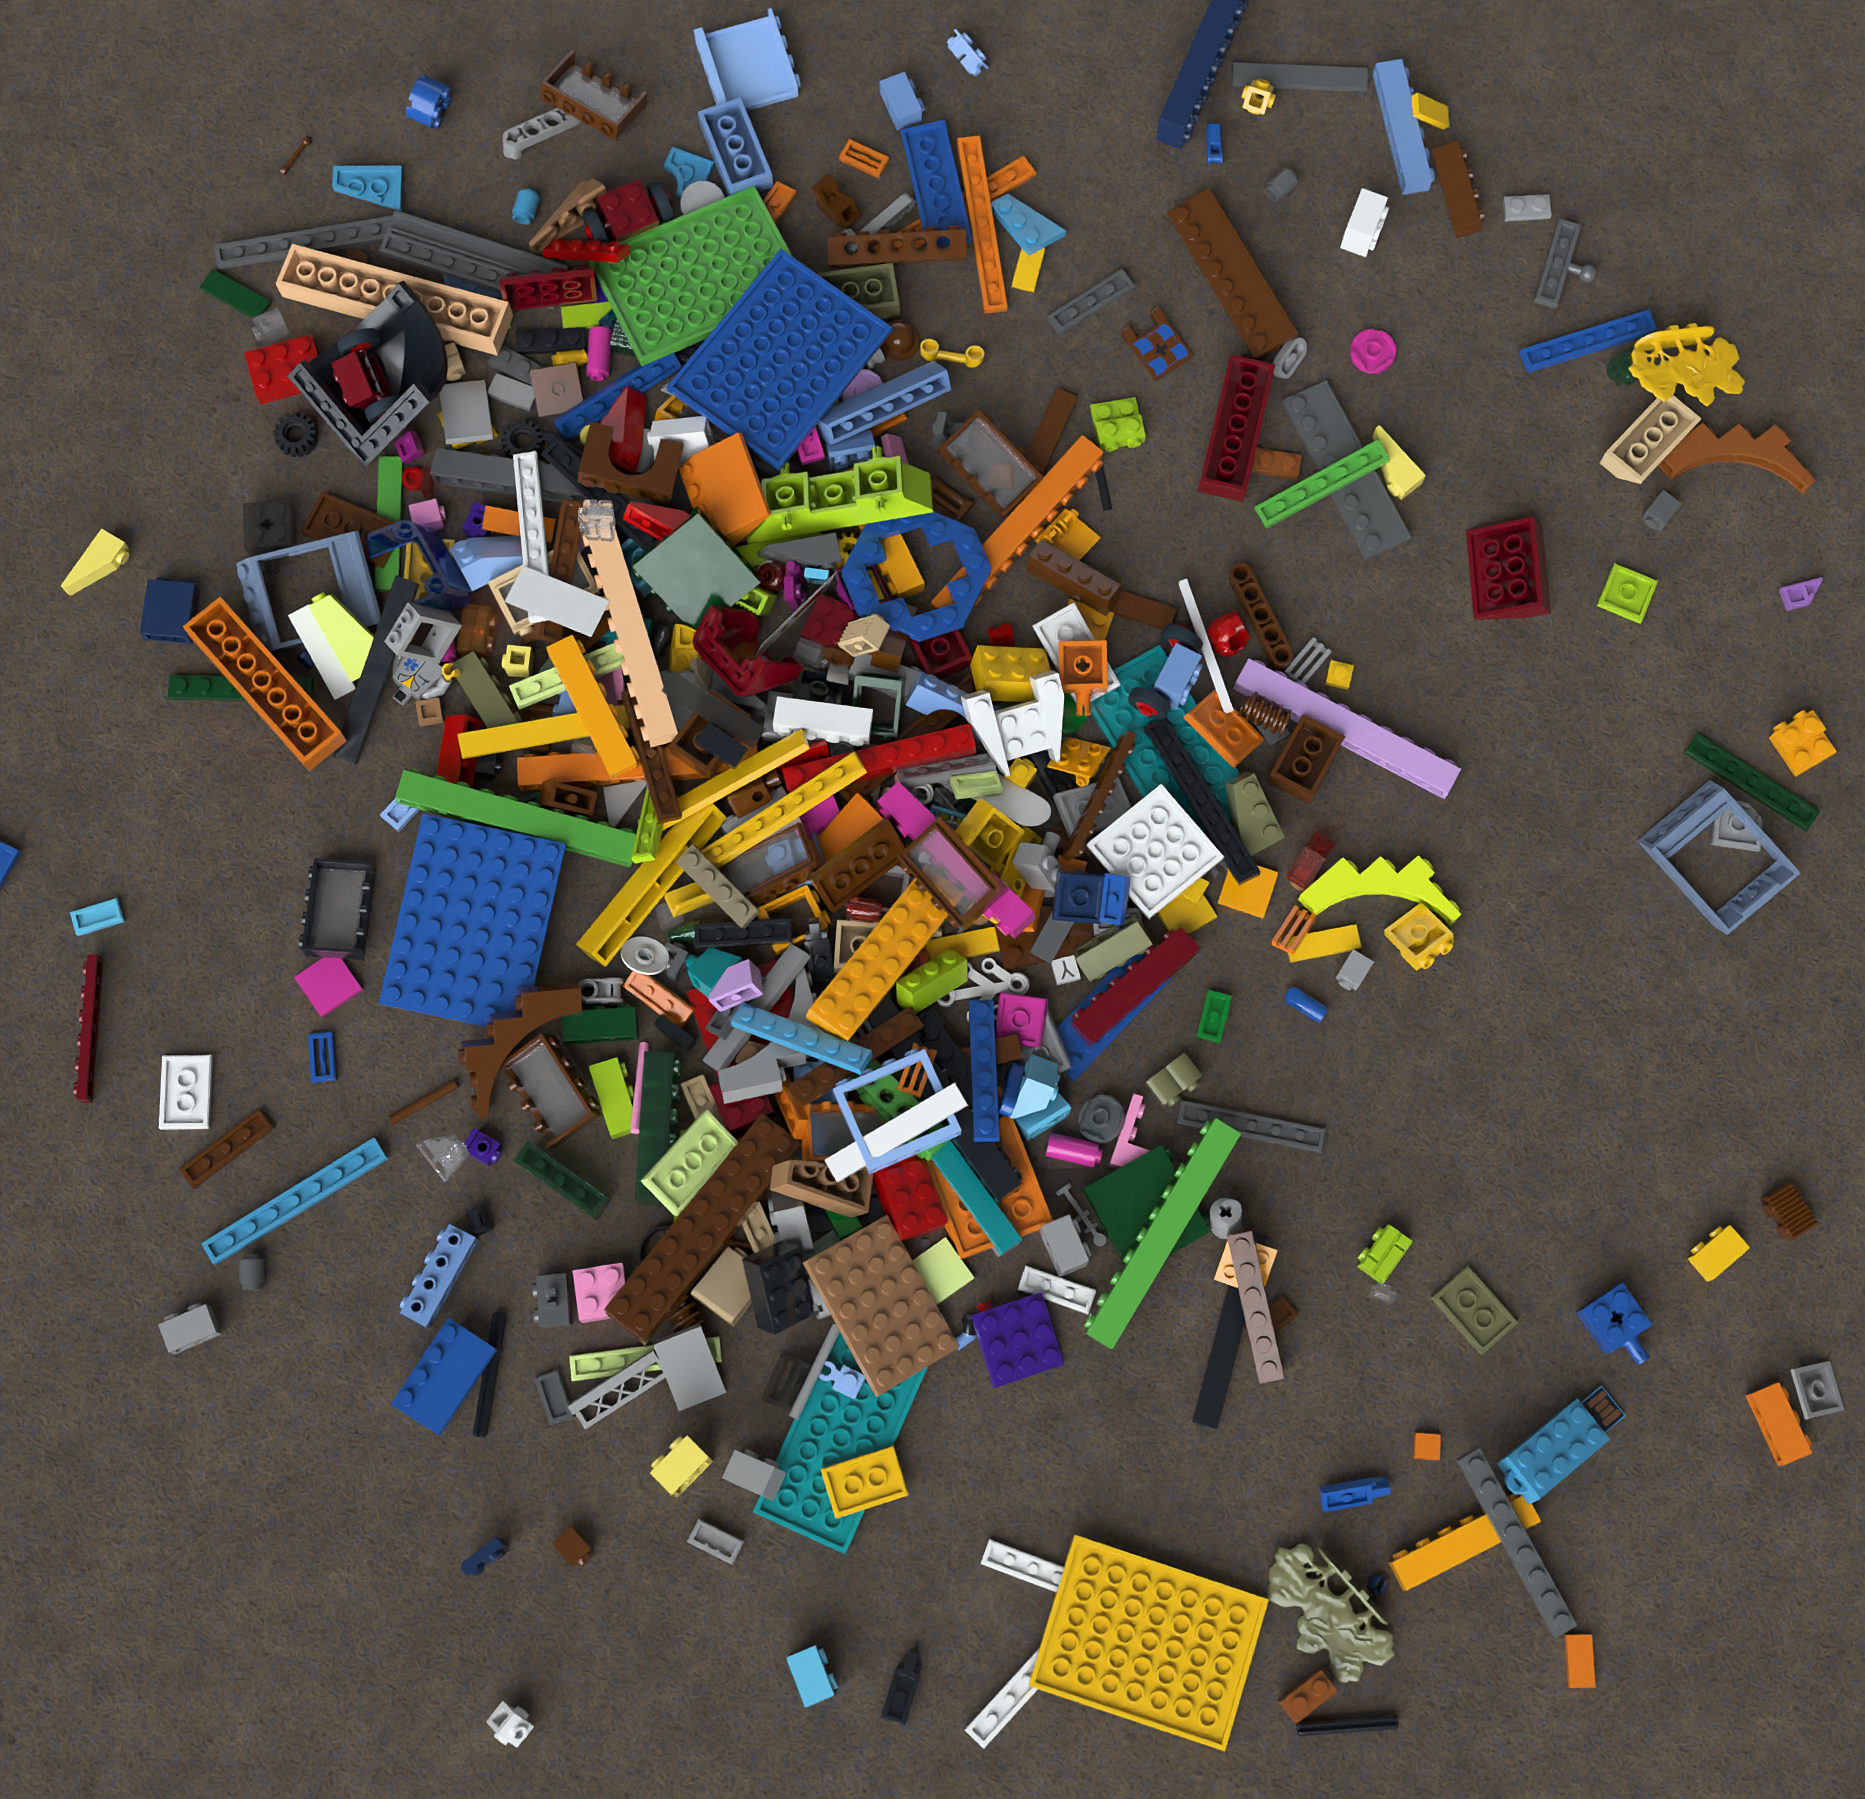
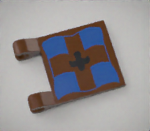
M1156 306L1149 314L1151 319L1157 324L1156 327L1137 339L1131 327L1126 326L1121 330L1120 336L1131 347L1152 377L1158 381L1194 355L1167 321L1161 308Z

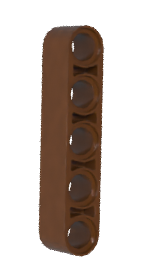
M1236 563L1231 568L1229 584L1271 667L1277 671H1285L1293 658L1292 649L1251 568L1245 563ZM1242 573L1246 578L1239 580L1234 575ZM1252 593L1256 599L1248 600L1244 595ZM1261 613L1265 615L1266 619L1260 621L1256 619L1255 615ZM1273 634L1277 639L1269 641L1265 638V635ZM1283 654L1287 660L1280 662L1275 656Z

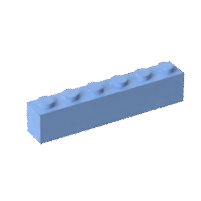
M1402 59L1376 63L1373 78L1402 195L1428 191L1431 183L1434 181V171L1432 168H1429V151L1427 147L1424 148L1423 128H1419V119L1413 116L1412 95H1414V91L1408 84V68L1404 67Z
M931 361L831 407L816 425L819 437L830 445L836 444L950 391L951 386L947 369L935 361Z

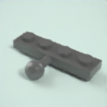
M1559 218L1535 295V303L1556 309L1567 272L1579 275L1580 279L1584 282H1592L1597 277V269L1594 265L1585 264L1580 266L1570 263L1581 225Z

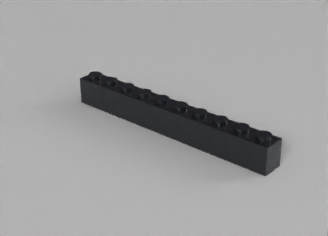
M890 991L867 1019L873 1029H876L903 1011L902 1008L897 1009L893 1003L895 999ZM917 1032L888 1051V1053L896 1061L905 1058L904 1054L911 1051L914 1043L919 1044L918 1046L920 1047L924 1046L921 1042L923 1038ZM934 1060L932 1066L942 1088L945 1089L952 1085L949 1081L951 1077L944 1067L940 1068ZM917 1063L911 1065L907 1076L909 1083ZM923 1065L913 1088L915 1091H918L925 1072ZM929 1078L920 1098L922 1101L935 1095ZM966 1106L954 1113L961 1128V1135L950 1139V1141L995 1203L999 1204L1021 1189L1023 1184L1021 1180L1023 1178L1015 1167H1010L1006 1161L1008 1160L1007 1154L1001 1147L997 1148L993 1141L974 1142L972 1107L968 1108ZM947 1118L940 1122L944 1127L949 1125Z

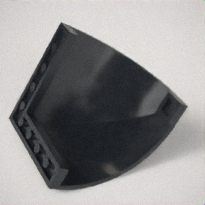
M405 281L398 283L384 301L350 331L365 328L376 329L380 342L367 352L377 356L393 396L402 395L376 423L368 421L365 409L349 407L343 399V390L333 375L334 369L331 364L344 357L338 350L337 342L310 362L306 360L300 362L288 375L290 380L364 468L372 463L437 397L444 387L447 378L448 359L440 331L426 307Z

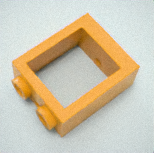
M808 885L800 887L758 908L760 910V913L757 915L758 920L770 919L768 915L805 898L814 917H819L821 930H827L828 933V924L831 923L826 911L821 912L817 903H820L816 891L814 889L810 891ZM805 934L793 939V943L790 944L796 947L805 944ZM774 944L771 946L776 957L786 951L790 944Z

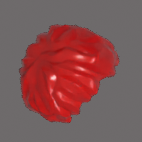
M1236 610L1213 620L1207 631V636L1213 650L1224 657L1236 655L1245 648V644L1251 638Z

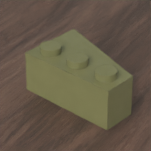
M1245 771L1225 782L1228 811L1231 815L1232 826L1251 856L1285 838L1255 773Z

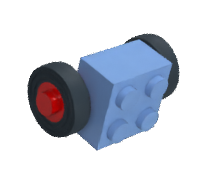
M1174 624L1166 625L1160 636L1162 642L1171 648L1172 652L1157 678L1153 690L1134 687L1128 696V702L1133 708L1155 719H1165L1170 708L1177 711L1180 704L1185 705L1190 695V690L1196 684L1203 667L1200 664L1202 655L1199 654L1203 647L1202 640L1190 630Z

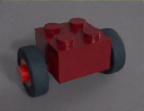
M640 179L598 196V207L605 221L599 218L594 209L582 213L586 226L583 228L588 240H599L601 243H609L606 231L609 230L614 241L622 242L659 226V220L663 224L674 220V213L671 207L673 203L669 193L665 192L659 182H654L647 186L649 200Z
M375 328L354 330L342 337L337 342V347L340 354L344 357L331 363L334 369L333 375L343 390L342 396L349 407L365 409L366 417L370 423H376L402 396H393L377 356L367 352L380 342Z

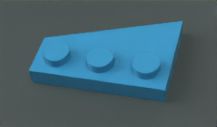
M333 166L332 187L335 192L402 211V166Z
M1009 194L991 202L992 214L1028 256L1066 235L1065 229Z

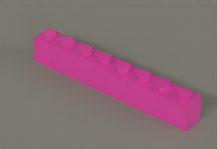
M899 781L877 801L880 806L879 813L889 821L892 819L897 824L895 827L903 837L908 835L913 841L936 820V817ZM939 831L918 850L921 854L925 851L930 856L928 859L937 870L942 868L947 873L946 878L954 886L959 884L964 889L963 895L970 902H978L990 891V888ZM994 874V877H995L1001 884H1003L1004 886H1006V885ZM1006 886L1008 891L983 914L988 919L993 917L998 922L997 928L1004 935L1010 934L1015 939L1036 918L1034 912Z

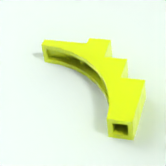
M1419 855L1398 874L1395 872L1394 865L1389 860H1384L1381 856L1361 874L1358 873V868L1350 860L1346 861L1343 857L1307 888L1298 899L1311 914L1313 913L1316 916L1329 906L1345 899L1373 894L1398 896L1417 903L1422 902L1450 926L1461 916L1457 904L1452 900L1448 901L1442 894L1443 891L1440 886L1435 882L1431 883L1429 881L1435 874L1433 866L1428 860L1421 859Z

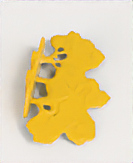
M1696 323L1688 324L1683 329H1679L1678 325L1669 326L1665 331L1655 332L1641 338L1635 343V349L1631 353L1633 364L1629 367L1632 375L1639 378L1642 387L1647 391L1653 392L1663 402H1666L1674 395L1677 383L1683 384L1688 394L1693 397L1697 396L1699 401L1707 407L1715 399V386L1724 390L1727 394H1740L1745 383L1740 374L1732 369L1740 359L1734 344H1729L1727 340L1721 337L1716 338L1711 346L1703 343L1714 333V327L1712 326L1698 327ZM1697 344V351L1695 352L1683 348L1684 346ZM1678 347L1679 355L1673 357L1663 352L1665 348ZM1704 349L1709 351V356L1706 355ZM1647 350H1654L1651 354L1645 352ZM1659 354L1661 355V363L1657 366L1654 364L1655 356L1659 357ZM1665 355L1669 361L1664 360L1663 356ZM1651 356V362H1648L1647 357Z

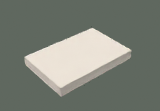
M212 1055L162 1056L160 1130L210 1129Z

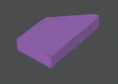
M1819 577L1781 587L1779 591L1786 611L1808 606L1812 602L1823 578Z

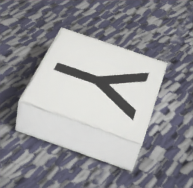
M1074 955L1052 961L1051 966L1057 985L1081 979Z

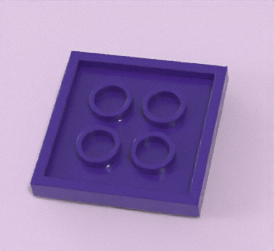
M1042 1292L971 1315L993 1388L1064 1365Z

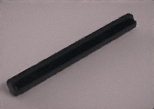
M494 1312L492 1316L488 1344L496 1348L497 1351L483 1371L473 1428V1436L484 1438L488 1432L507 1315L501 1312Z

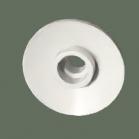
M631 938L625 942L621 949V958L625 965L640 974L653 975L660 973L666 968L669 961L668 951L660 942L652 938Z

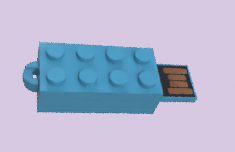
M1602 1386L1597 1388L1582 1402L1576 1399L1564 1406L1496 1463L1505 1474L1504 1481L1513 1494H1521L1528 1504L1541 1499L1610 1440L1606 1432L1626 1415Z

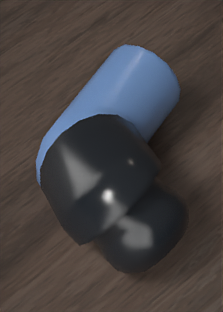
M967 1313L962 1317L961 1321L964 1324L963 1333L955 1338L959 1345L958 1351L977 1337L971 1313Z

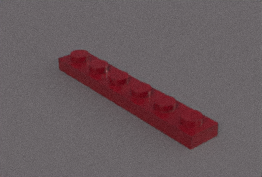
M87 954V962L83 963V975L86 977L85 985L81 988V998L84 1000L83 1009L79 1012V1022L82 1024L81 1033L77 1037V1046L80 1048V1054L75 1062L78 1080L74 1083L73 1087L74 1096L81 1103H92L103 969V959L97 954Z

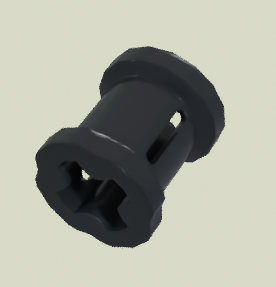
M487 1205L478 1206L465 1212L472 1224V1236H480L494 1230L486 1214L488 1210Z

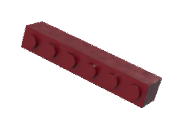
M1179 927L1176 931L1173 928L1162 937L1164 941L1158 947L1155 944L1152 945L1144 953L1146 957L1141 962L1134 961L1126 969L1128 973L1124 977L1120 978V976H1117L1109 983L1110 989L1104 994L1102 992L1096 994L1090 1000L1092 1005L1086 1010L1082 1007L1072 1016L1074 1020L1071 1027L1090 1048L1198 954L1200 947L1182 927Z

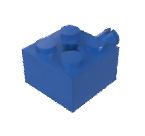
M1624 1283L1613 1287L1576 1312L1605 1355L1615 1351L1620 1346H1625L1636 1362V1365L1643 1363L1644 1360L1651 1357L1637 1338L1639 1337L1638 1334L1652 1326V1324ZM1613 1315H1616L1618 1319L1612 1323L1610 1319Z

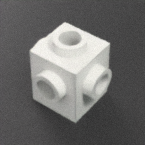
M504 1701L501 1702L486 1721L496 1732L494 1736L501 1743L506 1745L509 1742L515 1747L521 1744L534 1727L527 1720L529 1714L519 1706L514 1709Z

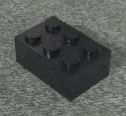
M781 1240L742 1259L758 1328L775 1335L815 1315L800 1246Z

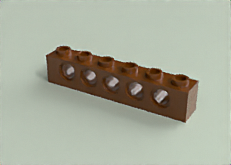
M948 226V230L938 231V227L924 228L923 232H915L914 228L902 229V233H892V230L878 231L879 234L869 235V231L855 232L856 236H846L844 232L833 233V237H827L830 268H847L887 263L898 265L968 260L966 229H961V226ZM940 239H948L950 246L947 249H940L937 246ZM918 240H925L927 242V247L922 251L914 248V244ZM895 241H901L904 243V248L900 252H894L891 249L892 244ZM873 242L881 245L880 251L875 254L868 250L869 245ZM849 244H856L858 246V251L853 255H849L845 251Z

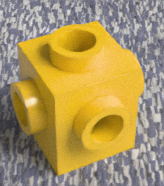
M1253 79L1250 86L1246 85L1242 98L1245 101L1242 108L1254 114L1264 115L1267 108H1272L1276 97L1275 94H1272L1274 86H1271L1267 80L1257 79L1256 81Z

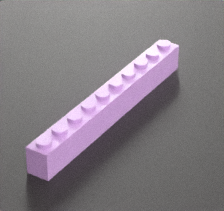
M1248 659L1235 682L1234 690L1246 696H1251L1256 691L1258 692V701L1263 696L1266 697V705L1272 700L1275 701L1274 709L1283 705L1282 713L1284 714L1289 709L1292 710L1290 719L1297 723L1303 714L1344 735L1345 738L1341 746L1443 799L1448 795L1461 771V768L1457 767V764L1452 760H1443L1437 757L1434 751L1428 748L1422 749L1414 745L1411 739L1393 734L1390 728L1372 723L1369 717L1351 712L1348 706L1330 701L1328 696L1309 690L1308 686L1302 682H1293L1284 673L1268 669L1259 660L1253 661Z

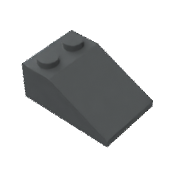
M836 533L767 545L757 552L758 557L785 565L788 561H794L800 565L801 570H805V567L829 570L835 568V564L842 561Z

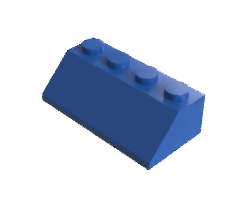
M448 1318L391 1405L441 1436L497 1349Z

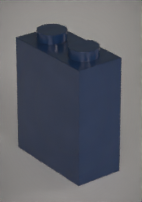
M158 577L156 580L148 579L140 627L141 636L146 641L192 644L193 640L182 626L197 615L200 595L197 585L187 579H181L179 582L170 581L162 577Z

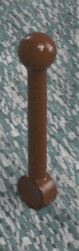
M309 137L302 139V144L287 164L282 167L280 174L285 176L305 146L310 145L311 140Z

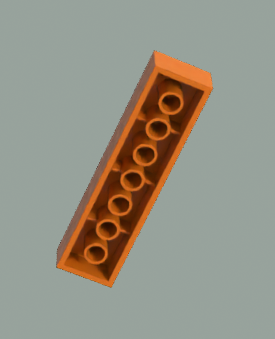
M221 597L182 626L189 637L309 772L346 742L342 732Z

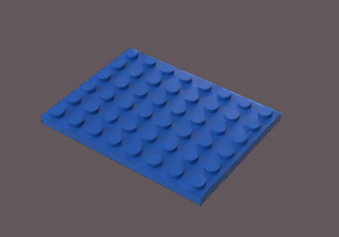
M780 249L666 388L668 392L700 415L706 417L707 420L728 435L732 436L738 432L742 433L747 448L780 471L892 333L893 327Z
M422 813L379 1004L486 1027V1022H490L489 1014L519 1012V1010L515 1009L514 996L518 995V988L535 986L567 845L556 841Z

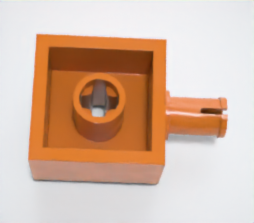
M1107 640L1058 641L1059 678L1063 693H1074L1076 695V716H1082V706L1085 708V716L1091 715L1090 694L1107 693ZM1081 662H1084L1085 666L1089 667L1086 668L1085 672H1081L1080 668H1076L1080 666Z

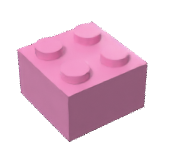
M623 1263L573 1270L579 1321L586 1323L611 1319L606 1315L604 1309L627 1281L625 1265Z

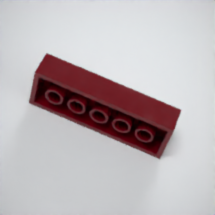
M1230 354L1198 492L1243 502L1275 364Z

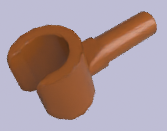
M730 1239L721 1251L724 1252L729 1246L750 1249V1243Z

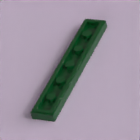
M1699 733L1695 735L1684 752L1688 757L1805 832L1808 831L1820 812Z

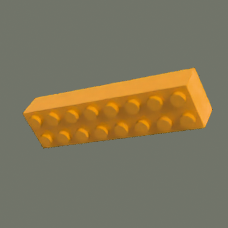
M925 865L921 871L956 908L964 896L962 891L928 865ZM916 878L809 1008L806 1018L826 1034L849 1042L946 921L948 914L944 909L938 910L930 901L933 897L929 892H922L914 883L917 880Z

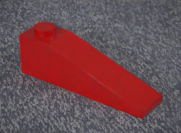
M629 386L623 389L612 404L611 410L599 422L600 424L614 427L609 459L611 464L623 474L636 473L642 451L646 396Z

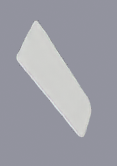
M830 663L827 681L848 685V666H834Z

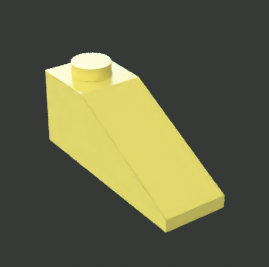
M1379 425L1376 427L1372 437L1374 441L1379 439L1390 458V462L1381 466L1385 483L1387 484L1388 491L1393 496H1398L1402 500L1423 483L1426 475Z
M101 529L61 584V587L70 596L126 563L131 550L125 542Z

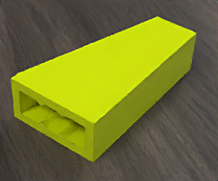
M323 592L313 597V603L308 607L350 681L353 682L361 676L375 635L332 593L326 596Z

